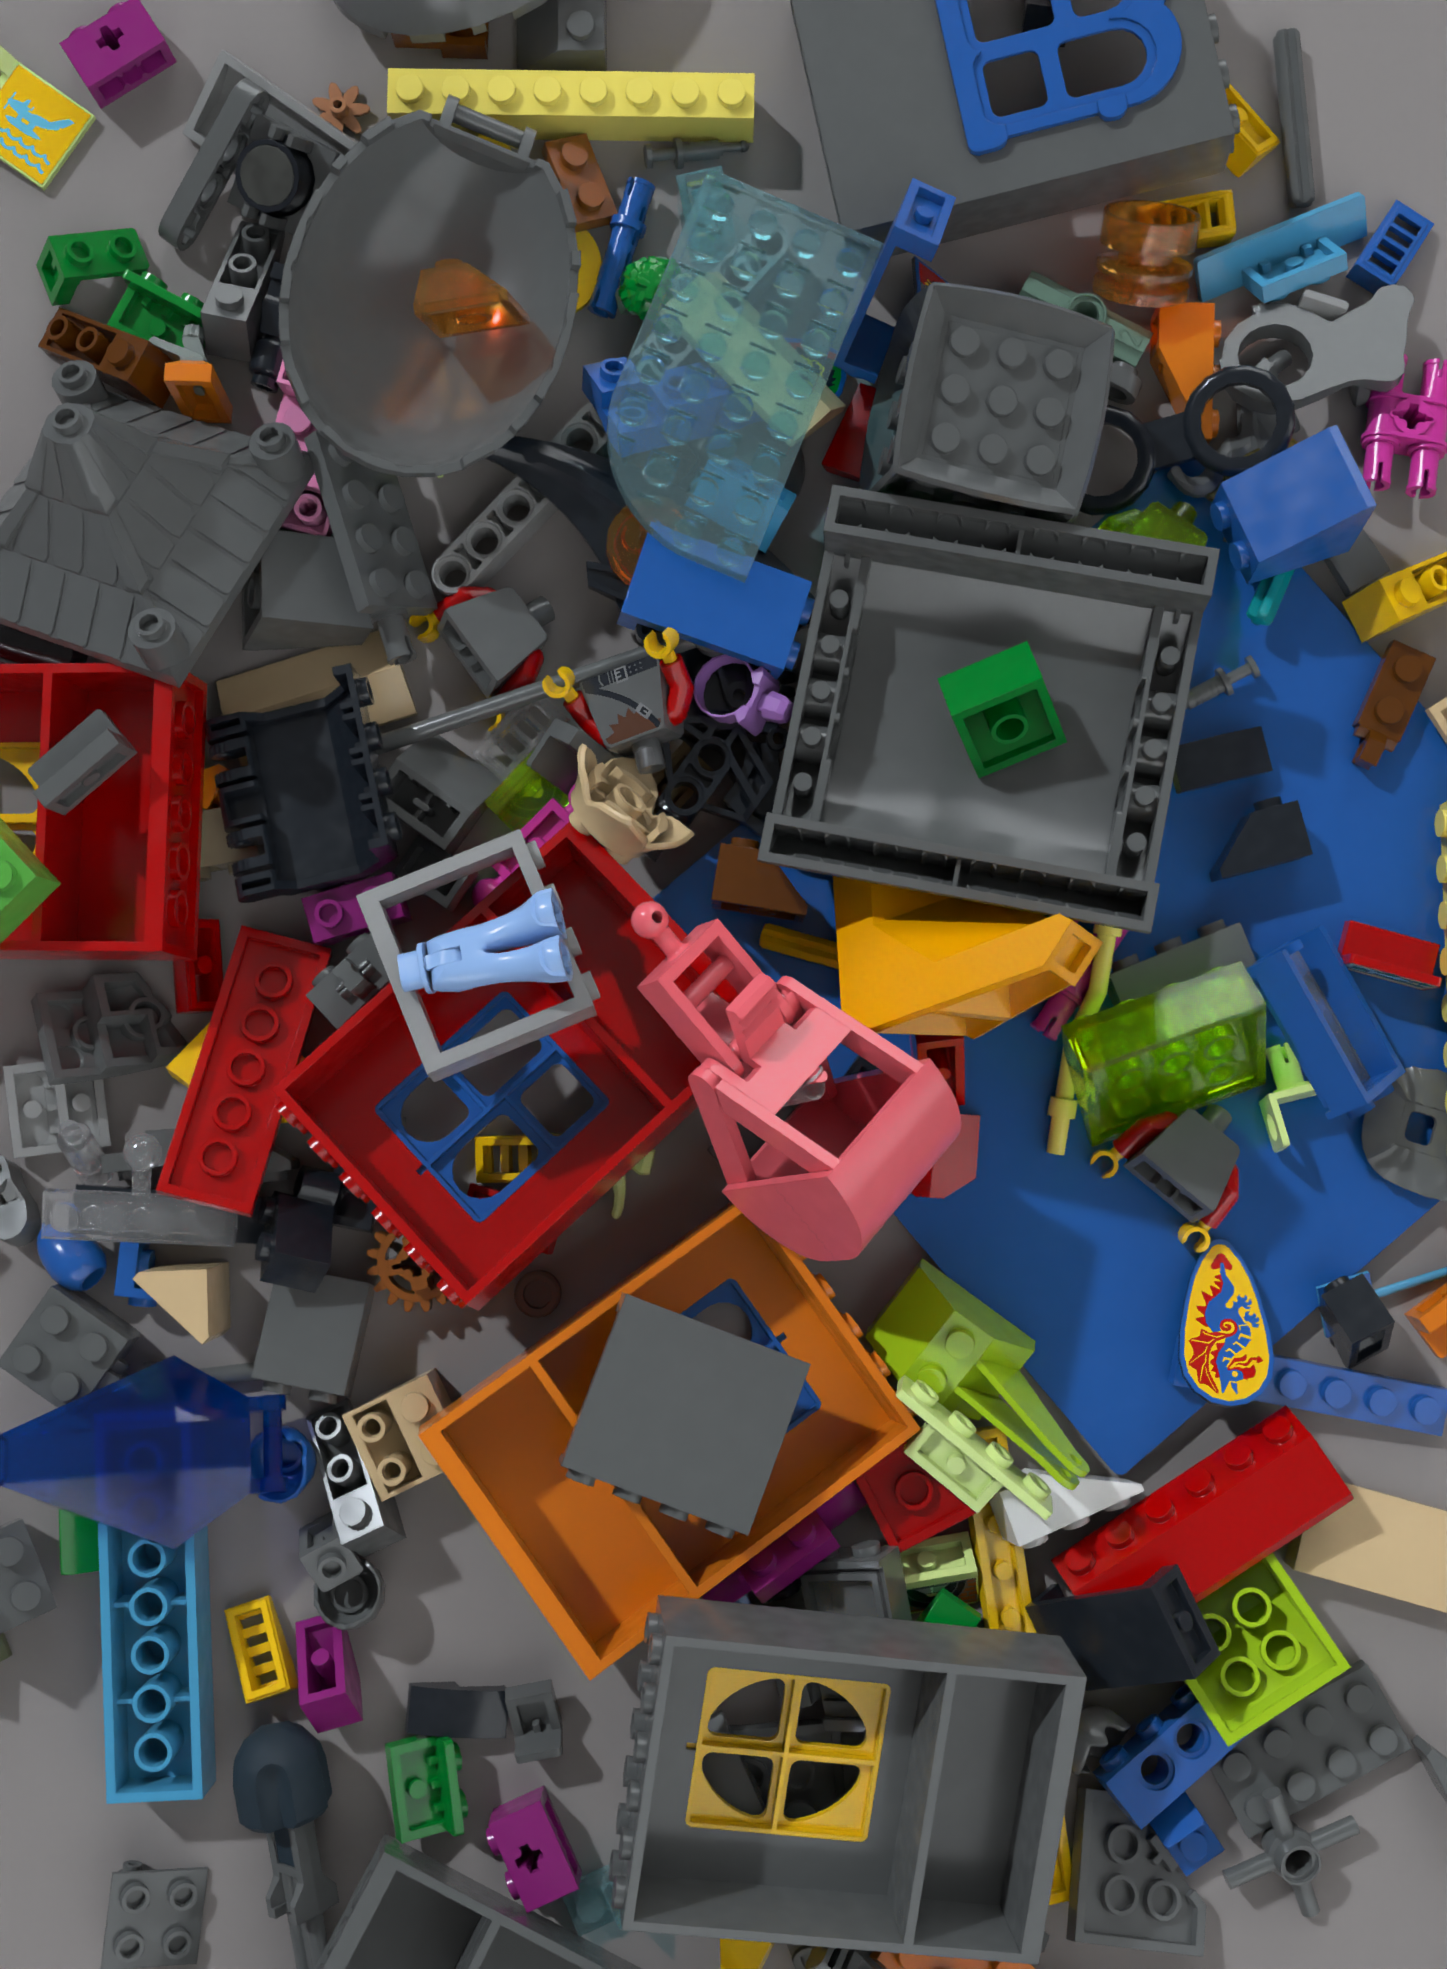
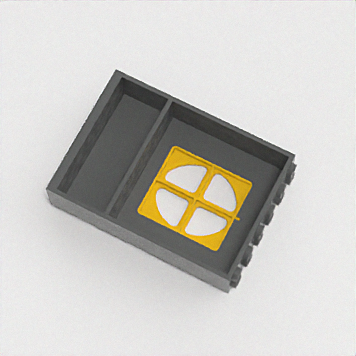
M658 1595L656 1613L648 1612L646 1616L644 1643L649 1644L648 1661L641 1660L638 1669L637 1691L642 1692L640 1708H633L631 1716L630 1739L634 1740L633 1756L626 1755L623 1787H627L626 1803L620 1802L618 1805L616 1834L620 1835L619 1850H612L609 1867V1881L613 1882L612 1908L620 1909L622 1930L1039 1965L1087 1681L1085 1673L1061 1636ZM780 1679L784 1682L785 1687L779 1725L774 1736L757 1737L715 1733L709 1730L708 1722L712 1713L733 1693L763 1680ZM815 1682L824 1685L840 1694L854 1707L865 1726V1738L861 1744L853 1746L799 1740L796 1737L802 1691L806 1684ZM716 1752L767 1757L772 1760L766 1808L761 1814L751 1815L741 1811L716 1793L702 1769V1761L706 1754ZM801 1760L854 1765L859 1768V1776L856 1783L833 1805L805 1817L788 1818L784 1815L790 1768L794 1762Z

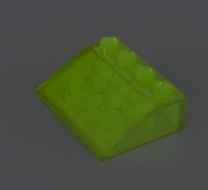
M1242 961L1225 967L1212 968L1198 977L1181 983L1168 984L1159 991L1137 999L1124 1000L1115 1007L1093 1015L1080 1016L1071 1023L1061 1026L1066 1061L1088 1140L1092 1147L1116 1139L1139 1119L1164 1111H1170L1178 1115L1187 1108L1196 1110L1266 1084V1002Z

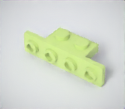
M906 1375L898 1381L896 1397L926 1421L920 1427L921 1430L913 1435L904 1445L903 1452L977 1514L1002 1486L1006 1487L1044 1520H1047L1053 1514L1051 1490L1039 1476L1032 1472H1029L1027 1475L1013 1464V1457L1004 1447L994 1441L988 1444L975 1433L976 1427L964 1414L956 1410L951 1413L938 1402L939 1397L936 1392L921 1380L913 1382Z

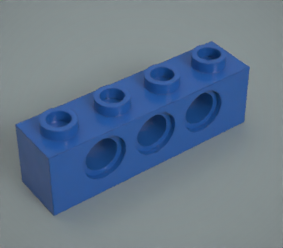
M1186 1684L1173 1693L1170 1698L1172 1703L1163 1711L1144 1718L1136 1726V1734L1123 1746L1116 1745L1106 1751L1099 1760L1100 1766L1092 1772L1125 1816L1141 1830L1248 1736H1244L1228 1747ZM1191 1723V1738L1185 1744L1178 1745L1177 1734L1179 1729L1185 1724ZM1151 1755H1156L1157 1766L1155 1770L1147 1776H1142L1141 1766L1143 1761Z

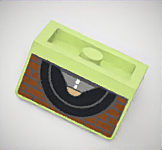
M968 1531L931 1537L900 1553L911 1614L923 1612L942 1588H945L966 1604L976 1603L980 1600L978 1571Z

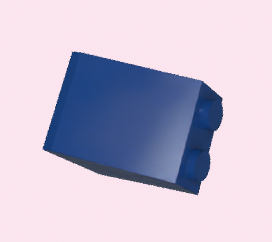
M1335 425L1222 482L1210 506V516L1214 527L1218 531L1222 530L1229 545V557L1233 567L1236 570H1241L1248 585L1349 552L1377 504L1338 426Z

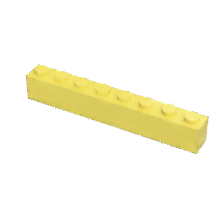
M388 68L387 115H390L393 120L421 109L432 114V118L439 121L447 97L451 94L460 98V105L525 131L526 126L537 130L535 140H556L586 133L589 140L673 142V138L680 137L682 142L718 139L719 142H740L744 140L748 143H753L755 73ZM452 123L453 127L478 137L479 133Z

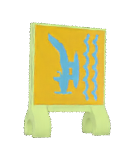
M0 46V160L45 191L96 118L88 110L18 62Z

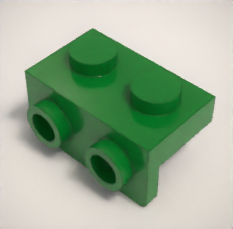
M128 269L125 270L122 279L128 287L107 325L145 340L155 336L184 348L182 335L185 325L194 324L200 325L203 328L200 312L204 303L183 292L181 297L169 292L167 284L149 272L143 271L141 276Z
M416 1735L385 1743L396 1839L403 1844L448 1831L454 1837L464 1835L463 1819L468 1817V1804L463 1790L459 1789L457 1771L462 1769V1756L457 1742H453L450 1737Z

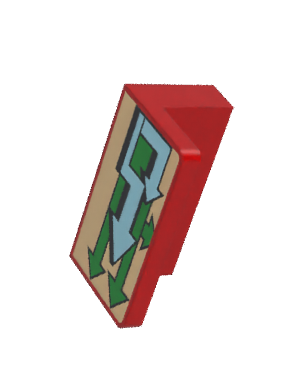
M1352 920L1345 921L1338 952L1348 970L1419 990L1440 988L1442 978L1433 975L1440 948L1439 944Z

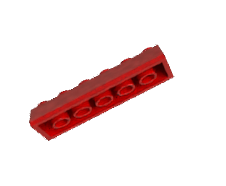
M1285 1405L1051 1559L1073 1596L1139 1586L1146 1582L1162 1566L1178 1564L1196 1603H1198L1352 1501L1354 1497L1314 1437Z

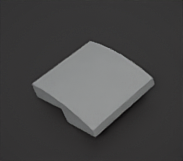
M44 1062L3 1066L13 1159L111 1146L103 1079L49 1086Z

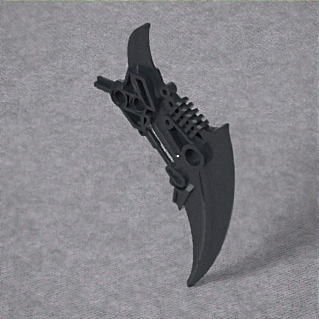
M514 436L494 454L485 458L512 472L531 485L575 526L600 562H586L588 588L616 601L619 614L630 582L624 579L618 572L613 559L622 573L632 580V578L619 566L613 551V543L620 525L628 517L643 511L666 513L683 525L690 538L794 575L768 549L764 553L685 508L690 497L689 494L623 463L581 449L521 436ZM649 512L632 517L623 524L616 539L615 549L620 564L631 576L634 574L638 555L630 554L622 547L621 534L623 529L627 526L625 533L626 545L632 550L641 551L650 524L645 526L644 532L639 533L641 525L648 520L658 521L662 528L670 531L677 525L678 533L686 536L683 528L674 519L661 513ZM675 512L684 520L690 529L691 535L685 525L671 513ZM809 591L808 597L815 599V597ZM811 616L806 626H802L800 624L798 625L796 632L804 628H809ZM638 623L635 628L636 638L641 643V646H644V639L652 630L655 633L663 632ZM697 648L679 653L684 660L693 685L702 666L714 658L702 654ZM731 663L720 667L712 673L704 690L705 706L711 714L726 715L735 712L743 705L746 706L754 688L749 668L744 664ZM749 663L751 666L755 668V670L760 668L759 666ZM783 671L777 679L780 687L778 693L787 698L794 697L795 688L781 684L796 682V674ZM693 694L687 718L683 721L684 733L682 736L695 745L673 775L670 743H662L661 748L666 765L664 768L666 787L656 801L655 807L658 811L655 815L665 812L666 816L679 820L688 828L698 813L703 811L743 824L759 838H762L766 813H772L781 770L778 753L785 749L788 731L779 727L778 723L766 722L762 732L759 733L767 735L765 743L750 741L746 734L751 733L738 724V722L731 724L720 723L704 713L696 703ZM715 732L730 733L726 740L713 736ZM773 736H779L782 743L776 744L773 741ZM734 741L744 756L742 768L738 765L731 750V745ZM705 749L716 750L722 756L723 766L716 771L705 770L699 764L698 754ZM727 773L734 784L722 801L731 811L707 803ZM687 786L695 792L697 803L692 808L681 809L673 803L671 792L677 787ZM654 850L643 855L656 862L664 850Z

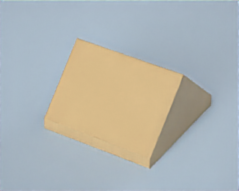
M229 1262L164 1264L140 1271L133 1278L148 1295L202 1345L224 1335L231 1328Z

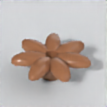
M332 82L329 84L328 91L330 100L323 97L312 99L314 106L323 111L319 115L342 132L345 125L350 131L356 134L361 133V126L355 117L368 114L370 107L367 104L355 103L359 94L358 86H352L342 96L337 84Z

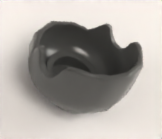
M360 1558L363 1563L362 1573L327 1592H322L317 1584H314V1606L321 1618L330 1626L341 1630L359 1629L374 1620L385 1602V1582L380 1571L366 1559Z
M1089 1705L1082 1708L1071 1772L1077 1776L1081 1772L1088 1774L1090 1769L1086 1765V1759L1088 1757L1100 1759L1110 1748L1119 1745L1131 1724L1102 1705Z

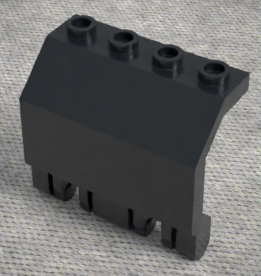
M351 663L332 667L333 676L340 686L324 698L264 713L236 712L209 719L204 723L207 742L211 745L209 748L211 760L227 761L247 756V766L220 772L214 776L216 787L219 788L217 794L224 830L226 833H230L226 836L228 848L243 849L264 843L266 854L242 859L232 865L233 875L237 878L234 881L237 897L241 903H251L277 896H292L366 878L399 856L396 841L402 839V830L396 812H389L386 795L393 794L392 783L386 766L380 767L377 750L383 749L382 735L377 722L370 721L367 707L374 705L373 692L368 678H361Z

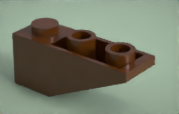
M59 307L54 318L47 326L46 332L38 345L39 348L64 362L74 360L87 361L94 366L102 382L133 398L163 409L171 394L164 382L165 363L173 362L171 358L148 340Z

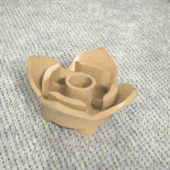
M583 743L579 746L577 754L578 776L575 788L571 792V805L574 811L569 815V821L581 834L586 836L593 835L606 847L607 852L619 864L627 865L632 858H639L643 854L654 850L676 848L687 843L695 835L692 830L684 826L679 820L666 816L665 812L654 815L653 811L658 798L657 784L652 773H638L635 758L619 757L610 759L605 764L603 762L597 764L594 752Z

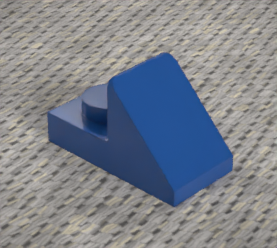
M1183 1792L1150 1822L1151 1827L1186 1877L1225 1850L1186 1792Z

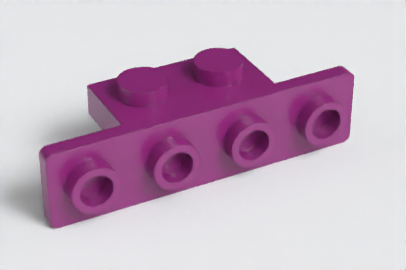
M854 1481L706 1592L701 1598L703 1600L735 1603L752 1590L760 1602L764 1604L841 1547L831 1531L867 1504Z

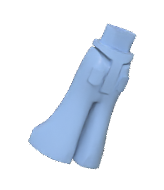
M552 888L540 890L533 894L524 904L505 915L481 924L439 935L426 943H418L415 951L398 954L397 962L403 991L409 992L424 988L428 994H433L436 991L460 992L480 986L505 982L559 983L572 981L571 956L564 942V939H567L566 926L554 890ZM524 947V948L517 949V950H513V951L502 952V953H496V952L505 951V950H509V949Z

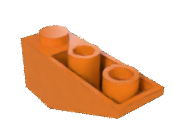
M1160 301L1151 316L1150 332L1154 334L1150 339V364L1175 414L1184 412L1190 394L1205 377L1220 370V365L1214 364V348L1219 347L1221 339V321L1215 320V303ZM1213 398L1206 404L1201 417V431L1207 444H1209L1212 438L1217 437L1220 415L1218 409H1213Z

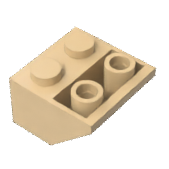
M436 1368L410 1379L342 1415L381 1502L443 1473V1470L418 1436L419 1426L452 1403Z

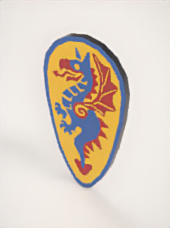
M1216 1239L1210 1242L1209 1248L1200 1255L1189 1278L1179 1327L1178 1361L1182 1377L1193 1393L1209 1404L1230 1408L1247 1405L1263 1394L1272 1379L1274 1354L1270 1329L1252 1274L1242 1257L1228 1241Z

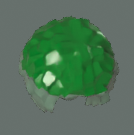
M648 256V259L642 257L625 267V271L619 277L620 285L615 292V297L621 315H637L641 320L652 325V331H656L664 323L659 317L661 310L687 287V281L681 275L675 263L667 259V257Z

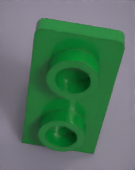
M133 228L48 236L36 264L52 306L70 304L77 286L83 280L119 277L124 274L126 269L135 274H142L143 271L147 272L150 266L137 232Z

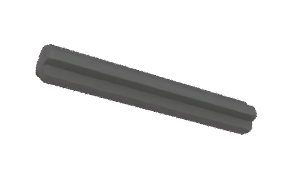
M1289 28L1277 31L1273 39L1288 205L1296 209L1311 206L1315 200V188L1300 32L1296 28Z

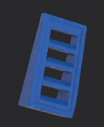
M1396 200L1346 277L1373 295L1383 286L1396 285L1434 226V223ZM1398 217L1417 229L1418 232L1414 235L1393 221ZM1388 230L1391 231L1398 237L1408 242L1410 245L1408 246V248L1404 247L1397 241L1387 236L1386 232ZM1379 243L1401 256L1400 260L1398 261L1377 247ZM1373 256L1393 269L1392 272L1388 273L1369 260L1370 257Z

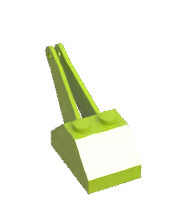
M922 1258L868 1327L865 1338L898 1381L906 1375L913 1382H916V1380L925 1382L938 1395V1402L951 1413L956 1410L967 1418L978 1421L984 1416L1034 1458L1059 1484L1067 1489L1075 1490L1080 1483L1077 1476L1085 1477L1090 1472V1468L1072 1446L1020 1372L1021 1367L1034 1353L1036 1341ZM1000 1394L1013 1408V1410L998 1397Z

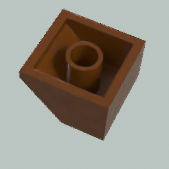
M732 837L731 844H720L711 898L712 908L803 923L808 905L780 866L757 861L760 842L752 839Z

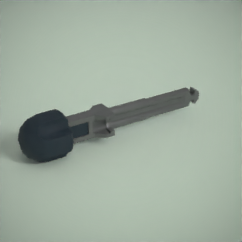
M283 1721L261 1725L244 1739L234 1760L233 1790L239 1823L253 1832L265 1833L267 1836L273 1870V1878L266 1895L268 1915L271 1918L277 1919L287 1913L296 1969H314L328 1943L323 1912L339 1903L336 1883L323 1875L313 1821L323 1815L328 1808L327 1803L332 1795V1787L326 1755L320 1741L302 1725Z

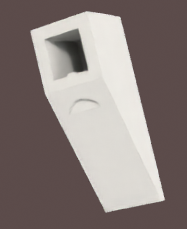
M1024 1468L1021 1469L1026 1475L1029 1472L1036 1474L1051 1490L1053 1514L1047 1520H1044L1004 1486L1001 1487L989 1502L1002 1538L1016 1546L1028 1549L1045 1543L1049 1539L1047 1534L1058 1529L1072 1530L1086 1525L1090 1521L1089 1516L1103 1509L1107 1512L1116 1511L1128 1506L1131 1503L1130 1497L1143 1492L1144 1488L1142 1484L1125 1478L1087 1474L1085 1477L1077 1476L1080 1483L1075 1490H1070L1059 1484L1046 1470Z

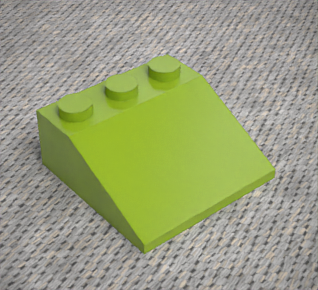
M1272 1553L1197 1603L1221 1654L1196 1679L1184 1680V1682L1229 1747L1351 1668V1666Z

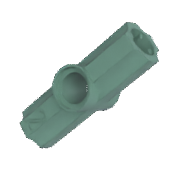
M1033 270L1019 295L1054 304L1111 325L1115 331L1113 362L1122 361L1135 368L1154 334L1106 309L1103 300L1097 295L1091 293L1077 294Z

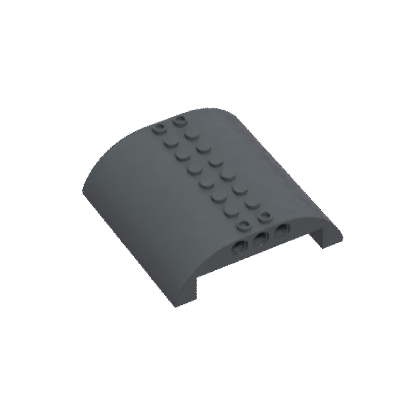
M832 484L823 529L825 551L772 813H766L757 861L1048 916L1060 913L1075 921L1150 934L1160 887L1159 883L1154 882L1203 612L1212 596L1220 549ZM1028 641L1067 743L978 779L950 715L937 678Z

